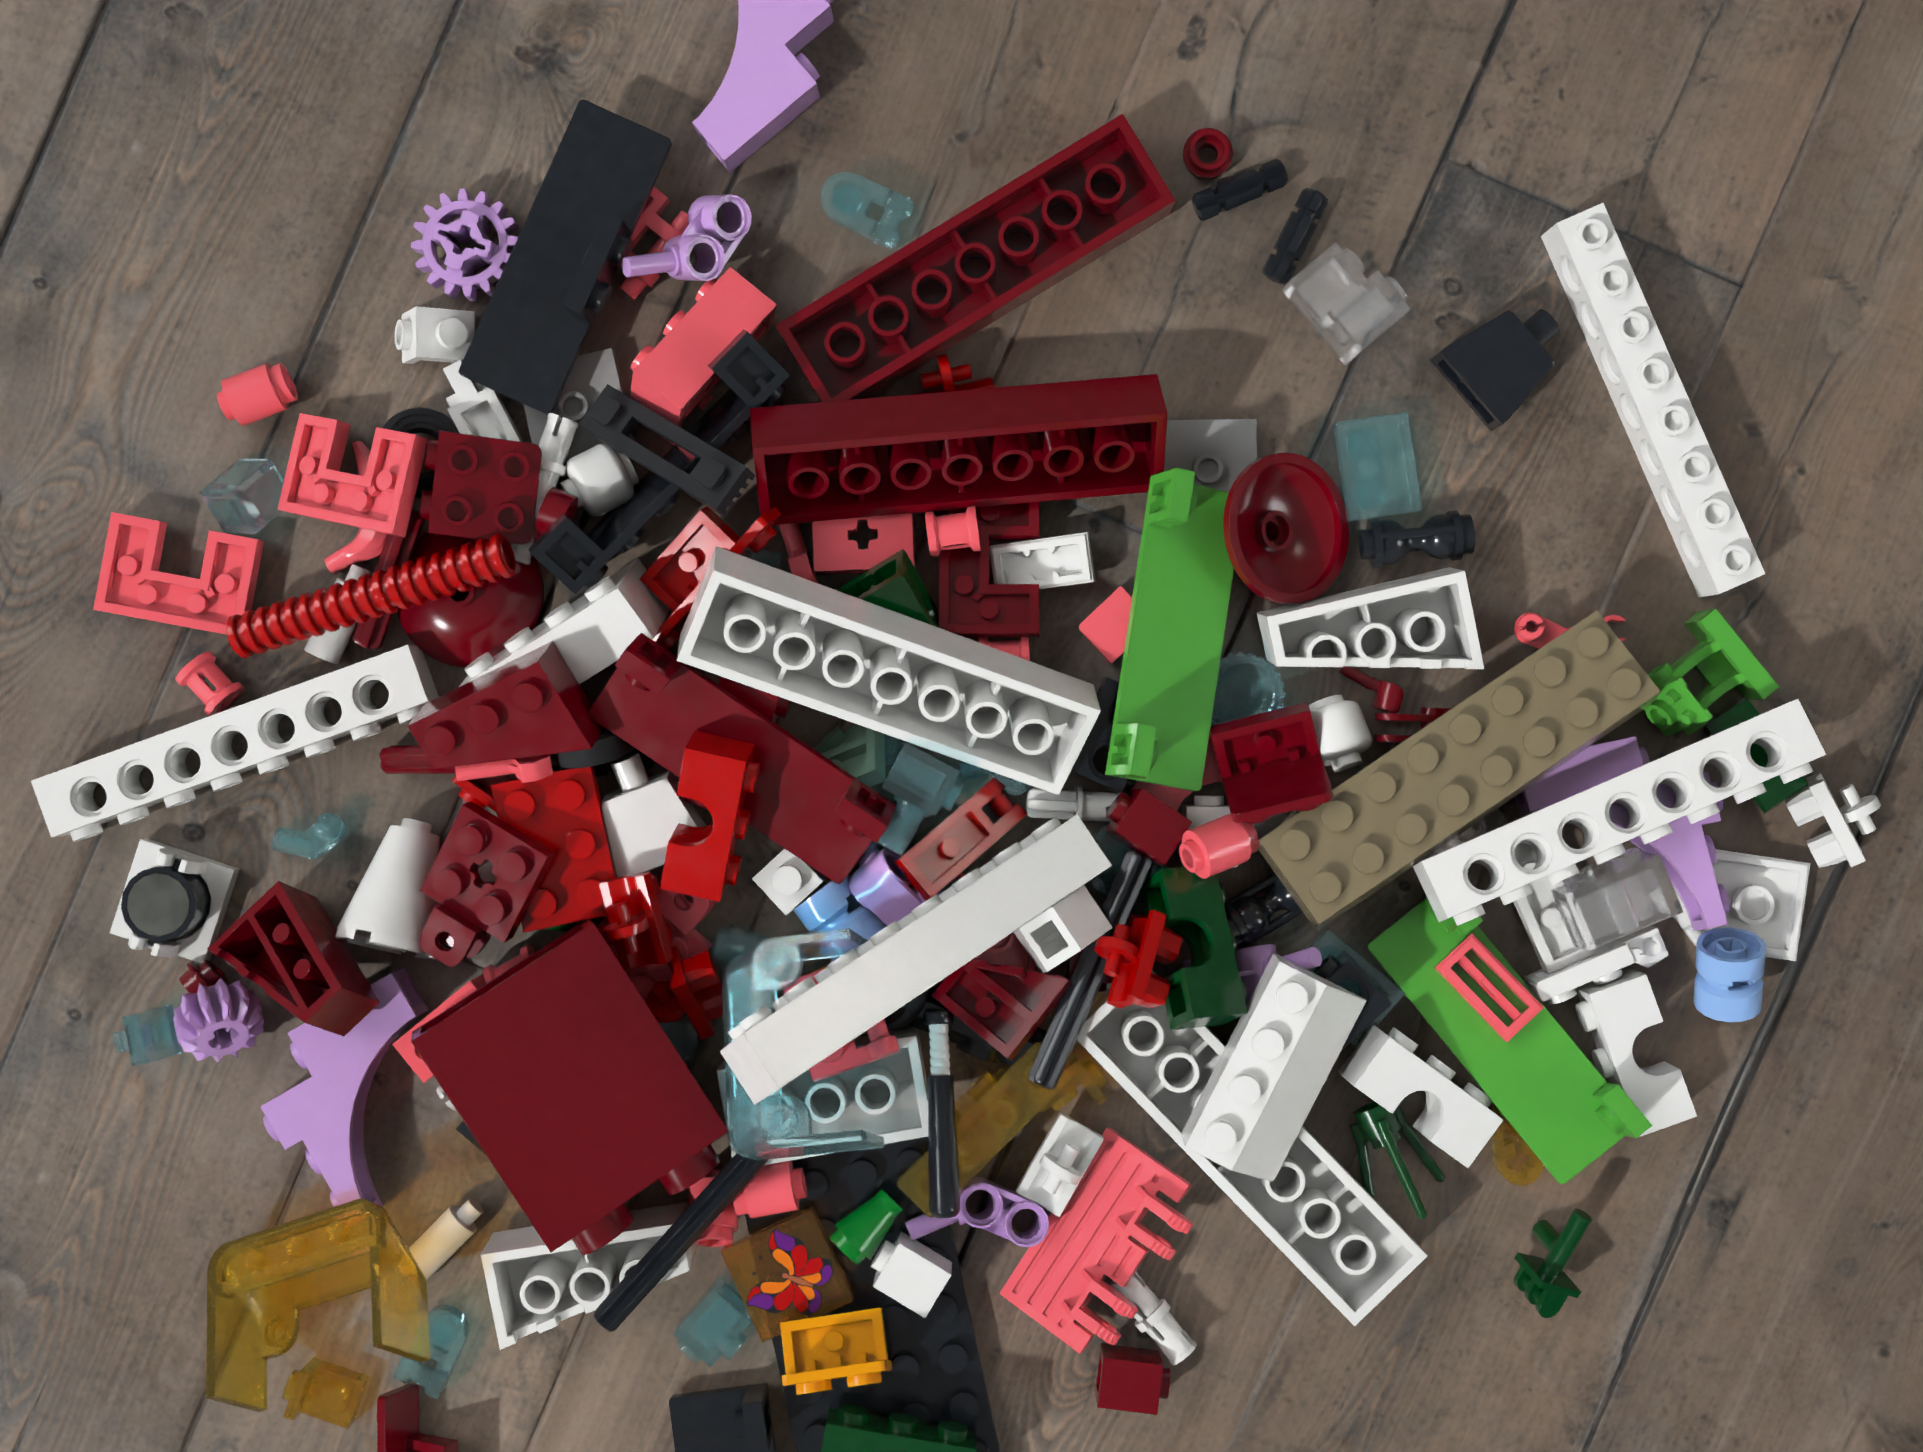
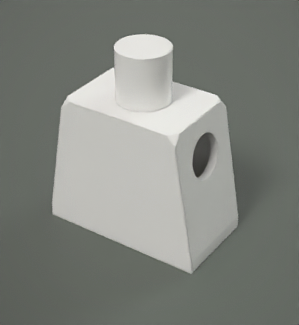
M638 752L624 756L610 764L620 788L606 794L601 802V807L618 877L643 873L663 865L668 841L678 823L693 827L706 826L694 805L683 801L684 797L676 796L679 782L669 770L648 777Z

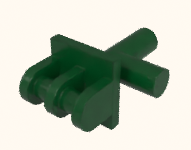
M1575 1208L1560 1234L1547 1220H1540L1533 1226V1235L1549 1252L1545 1259L1519 1252L1515 1256V1260L1520 1264V1268L1514 1277V1284L1520 1291L1525 1292L1527 1300L1535 1305L1537 1312L1544 1318L1555 1316L1568 1296L1578 1298L1581 1294L1578 1287L1563 1271L1593 1220L1589 1214Z

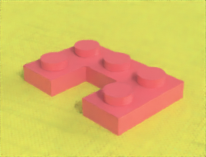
M300 413L277 510L406 537L428 439L416 434L376 427L365 476L340 472L351 424L335 419Z
M111 512L93 610L227 635L226 626L230 616L235 614L242 616L245 611L252 610L264 546L263 540L209 530L200 579L159 572L168 523Z

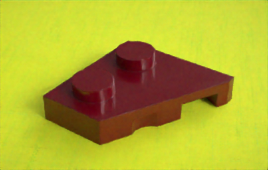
M974 958L947 976L932 996L1003 1056L1013 1061L1073 983L1060 975H1049L1020 967L989 963L986 960Z

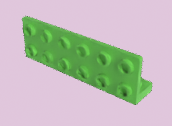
M1176 467L1150 477L1105 775L1189 791H1199L1202 787L1234 567L1226 549L1223 532L1224 508L1229 492L1194 484V471Z
M1425 898L1367 945V949L1553 1178L1560 1184L1567 1183L1624 1136L1638 1138L1652 1127L1651 1123L1618 1084L1607 1083L1479 928L1478 925L1483 920L1477 917L1458 926L1453 917L1438 922L1428 898ZM1470 933H1473L1544 1007L1508 1042H1505L1434 969ZM1471 949L1465 954L1473 965L1520 1013L1527 1009V1006ZM1457 963L1451 967L1461 980L1507 1027L1513 1022Z

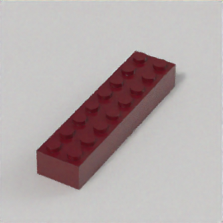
M1121 114L775 326L820 402L870 398L1170 215L1175 199L1125 116Z
M1157 374L750 408L752 449L760 514L763 515L773 507L782 514L773 525L963 509L971 506L986 507L1146 493L1149 490L1150 477L1164 472L1167 409Z

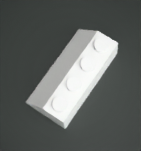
M1273 953L1246 1006L1248 1013L1242 1015L1181 1133L1184 1146L1231 1171L1274 1182L1367 1000Z
M913 1027L889 1032L890 1036H896L900 1051L891 1056L817 1082L812 1080L810 1071L807 1070L756 1105L753 1104L726 1060L723 1061L717 1069V1077L732 1158L754 1133L763 1126L771 1130L781 1142L779 1149L765 1165L928 1137V1085L918 1029ZM869 1036L855 1038L857 1048L871 1043Z

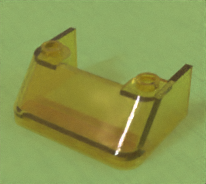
M356 1199L226 1242L214 1252L207 1269V1399L256 1412L267 1410V1360L285 1354L295 1344L300 1331V1310L371 1288L373 1347L419 1362L430 1360L427 1281L399 1231L382 1206L366 1199Z

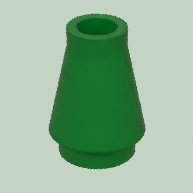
M881 1189L870 1200L834 1224L837 1229L829 1238L858 1266L866 1257L871 1260L895 1218L903 1209Z

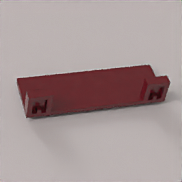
M640 633L624 650L615 664L617 669L588 712L591 719L679 778L684 750L695 730L755 744L752 762L760 763V771L753 794L746 792L743 809L751 810L749 825L837 884L844 881L872 841L878 842L888 828L896 809L895 804L690 665L677 661V656L643 633Z

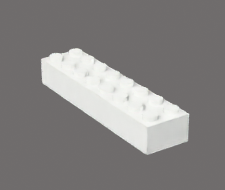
M717 546L708 564L679 639L677 661L1057 795L1060 794L1101 712L1094 684Z
M1078 814L1063 824L1060 823L1057 817H1054L1033 831L1030 836L1021 842L1014 843L981 868L974 869L941 894L934 895L898 922L891 923L869 938L870 940L859 946L856 951L853 948L830 963L827 968L814 976L818 982L817 985L810 976L784 993V996L771 1004L776 1011L773 1014L769 1007L765 1005L745 1018L738 1026L728 1032L733 1041L724 1047L720 1053L753 1104L756 1105L1112 865Z
M1110 986L1092 1004L1077 1041L1327 1299L1356 1326L1427 1257L1426 1253L1303 1125L1274 1182L1231 1171L1186 1148L1181 1133L1226 1045L1207 1026L1170 1030L1165 1004L1153 1009L1136 1004L1119 1009L1108 1004L1107 999Z

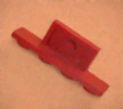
M704 507L695 515L639 579L673 611L669 618L660 626L655 637L652 639L668 651L677 644L676 641L680 639L681 634L678 628L687 619L716 546L745 556L750 549L755 554L759 553L774 538L777 531L771 526L782 515L775 507L761 515L741 538L709 507Z

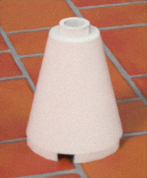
M403 818L401 826L391 825L337 927L335 938L347 939L348 943L401 955V953L411 951L416 953V958L435 959L420 947L422 930L433 908L439 905V902L420 891L440 851V837L431 833V824Z

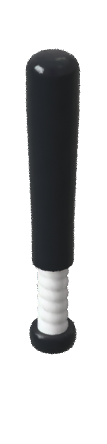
M951 1011L924 1012L923 1014L924 1025L929 1026L930 1029L929 1045L931 1055L930 1076H927L929 1210L935 1218H952L960 1212L954 1075H950L949 1070L950 1054L948 1044L949 1025L953 1024L954 1015Z

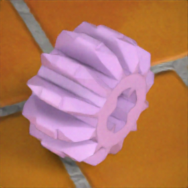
M221 978L214 986L207 987L199 983L197 993L182 994V1003L174 1009L175 1016L173 1017L178 1043L182 1046L183 1051L193 1053L197 1061L212 1056L218 1063L225 1055L231 1054L239 1057L241 1048L254 1047L256 1036L264 1032V1019L258 996L255 995L254 990L245 988L241 980L227 986Z

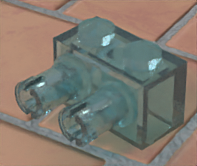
M905 742L881 787L894 794V799L898 802L889 826L878 840V843L897 854L903 855L924 816L930 817L931 814L936 816L941 807L951 811L964 786V782L957 779L960 768L915 744Z

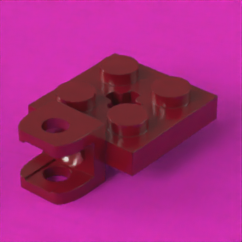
M472 801L463 804L420 890L440 903L433 908L420 937L421 949L445 965L454 967L464 961L466 957L471 958L479 954L487 945L491 935L503 943L513 939L556 853ZM488 860L493 863L491 872L497 876L496 882L488 881L485 883L478 873V865H483ZM439 939L441 942L448 944L452 948H443L439 942Z

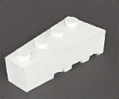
M688 1201L631 1210L630 1213L634 1217L632 1224L611 1242L587 1255L580 1253L572 1239L553 1252H550L533 1226L493 1232L481 1253V1259L500 1350L516 1344L518 1339L536 1331L540 1334L558 1326L560 1321L585 1311L588 1314L595 1311L688 1208ZM692 1244L657 1284L690 1271L696 1245Z

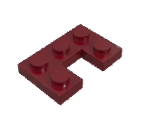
M1039 502L975 507L981 551L973 552L971 547L943 550L939 553V628L963 637H1040L1039 584H990V540L1039 539ZM967 508L940 510L939 516L964 513Z

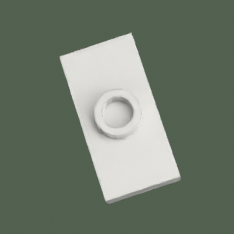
M1089 532L990 546L994 584H1039V589L1096 582Z

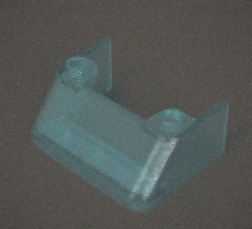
M849 928L773 937L733 958L726 965L722 974L724 1047L733 1041L728 1032L738 1026L745 1018L765 1005L769 1007L772 1014L776 1012L771 1004L777 1000V991L787 989L795 984L802 973L803 961L841 957L853 948L856 951L859 946L868 940ZM725 1060L728 1139L731 1147L738 1155L752 1160H767L884 1148V1137L864 1130L812 1135V1118L809 1108L801 1099L792 1095L782 1094V1088L754 1105Z

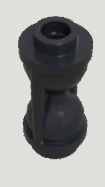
M1457 510L1433 516L1418 528L1406 529L1398 522L1392 520L1379 521L1377 518L1368 519L1366 529L1359 530L1358 533L1359 553L1362 560L1369 559L1373 569L1381 568L1382 565L1394 564L1410 551L1422 550L1436 559L1450 558L1452 561L1461 560L1463 555L1473 554L1475 549L1473 520L1470 514L1459 515Z
M1275 872L1225 901L1224 904L1229 929L1233 932L1236 940V948L1242 944L1246 947L1250 946L1303 914ZM1272 886L1271 891L1267 895L1255 897V895ZM1280 910H1288L1287 912L1270 921V918L1275 912Z

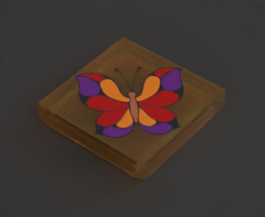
M813 1206L739 1239L730 1245L724 1246L720 1251L762 1343L781 1335L780 1322L820 1317L854 1301V1294Z

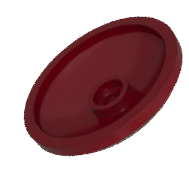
M1276 453L1261 457L1250 463L1238 475L1229 491L1223 517L1225 545L1230 561L1238 576L1254 593L1274 603L1296 604L1318 597L1333 584L1346 558L1349 542V524L1346 507L1340 491L1323 468L1302 455Z
M427 532L418 539L411 561L417 563V559L423 556L431 559L432 554L439 551L446 555V551L449 548L456 547L461 550V546L468 542L475 546L478 539ZM531 556L530 565L516 561L515 575L507 579L501 575L498 582L491 583L486 580L485 585L478 588L471 584L469 595L463 601H458L454 595L448 597L442 593V597L436 601L427 598V602L420 606L413 603L412 607L407 610L398 607L397 614L405 632L412 642L425 654L451 666L466 668L471 662L487 652L494 657L506 649L504 643L509 638L526 627H529L532 631L540 621L544 605V583L536 559H533Z

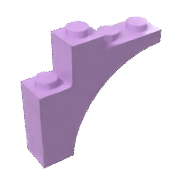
M738 0V31L730 66L712 101L700 116L692 122L698 136L729 173L820 98L818 86L815 82L820 77L819 73L803 53H799L796 57L794 55L834 22L830 5L834 0Z
M1636 736L1589 746L1517 795L1515 801L1519 816L1532 814L1650 763L1647 751L1643 746H1638ZM1704 772L1705 780L1711 786L1719 788L1715 782H1711L1709 773ZM1659 783L1656 789L1659 802L1665 807L1673 808L1676 802L1674 791L1668 785ZM1720 800L1716 804L1719 810L1722 811L1723 800ZM1612 803L1609 809L1611 821L1616 826L1626 829L1630 820L1628 811L1622 805ZM1720 813L1690 824L1687 816H1683L1669 823L1673 833L1645 845L1640 836L1629 840L1647 854L1668 877L1687 911L1693 931L1728 925L1726 914L1730 911L1729 898L1724 886L1717 884L1712 866L1717 860L1715 846L1710 836L1704 835L1702 828L1704 825L1721 821Z
M405 967L370 985L380 1003L344 1037L306 1023L288 1032L287 1034L292 1041L290 1050L295 1061L303 1069H308L312 1077L260 1106L265 1114L263 1123L268 1134L275 1141H280L285 1150L303 1140L307 1147L305 1156L308 1164L315 1173L323 1175L331 1189L330 1200L334 1209L341 1217H347L352 1227L369 1218L383 1206L368 1170L364 1148V1115L374 1075L383 1057L397 1037L416 1018L429 1010Z

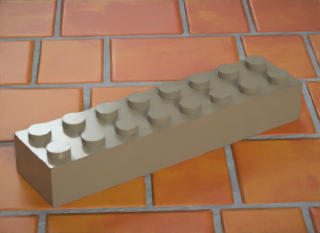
M1596 610L1334 788L1332 800L1322 803L1316 809L1299 812L1259 839L1258 850L1318 932L1650 706L1661 691Z

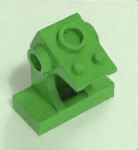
M1716 608L1698 611L1684 623L1699 643L1671 666L1665 662L1647 674L1661 692L1650 706L1644 710L1650 722L1658 727L1665 736L1682 730L1686 735H1689L1703 727L1713 717L1707 708L1732 688L1736 687L1740 694L1748 700H1764L1779 686ZM1693 667L1709 685L1695 697L1687 689V683L1682 678Z

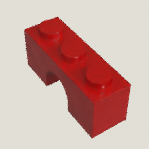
M694 731L684 750L676 796L694 799L702 803L709 810L713 823L705 827H693L678 823L668 841L660 889L720 902L727 885L736 886L742 864V856L734 855L737 839L745 840L751 818V810L743 809L746 792L754 793L760 771V763L752 762L755 744Z

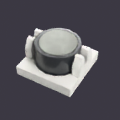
M148 838L140 839L110 933L129 939L128 945L131 949H152L151 955L156 957L171 958L180 956L199 963H203L205 960L210 961L212 952L207 948L217 940L240 869Z

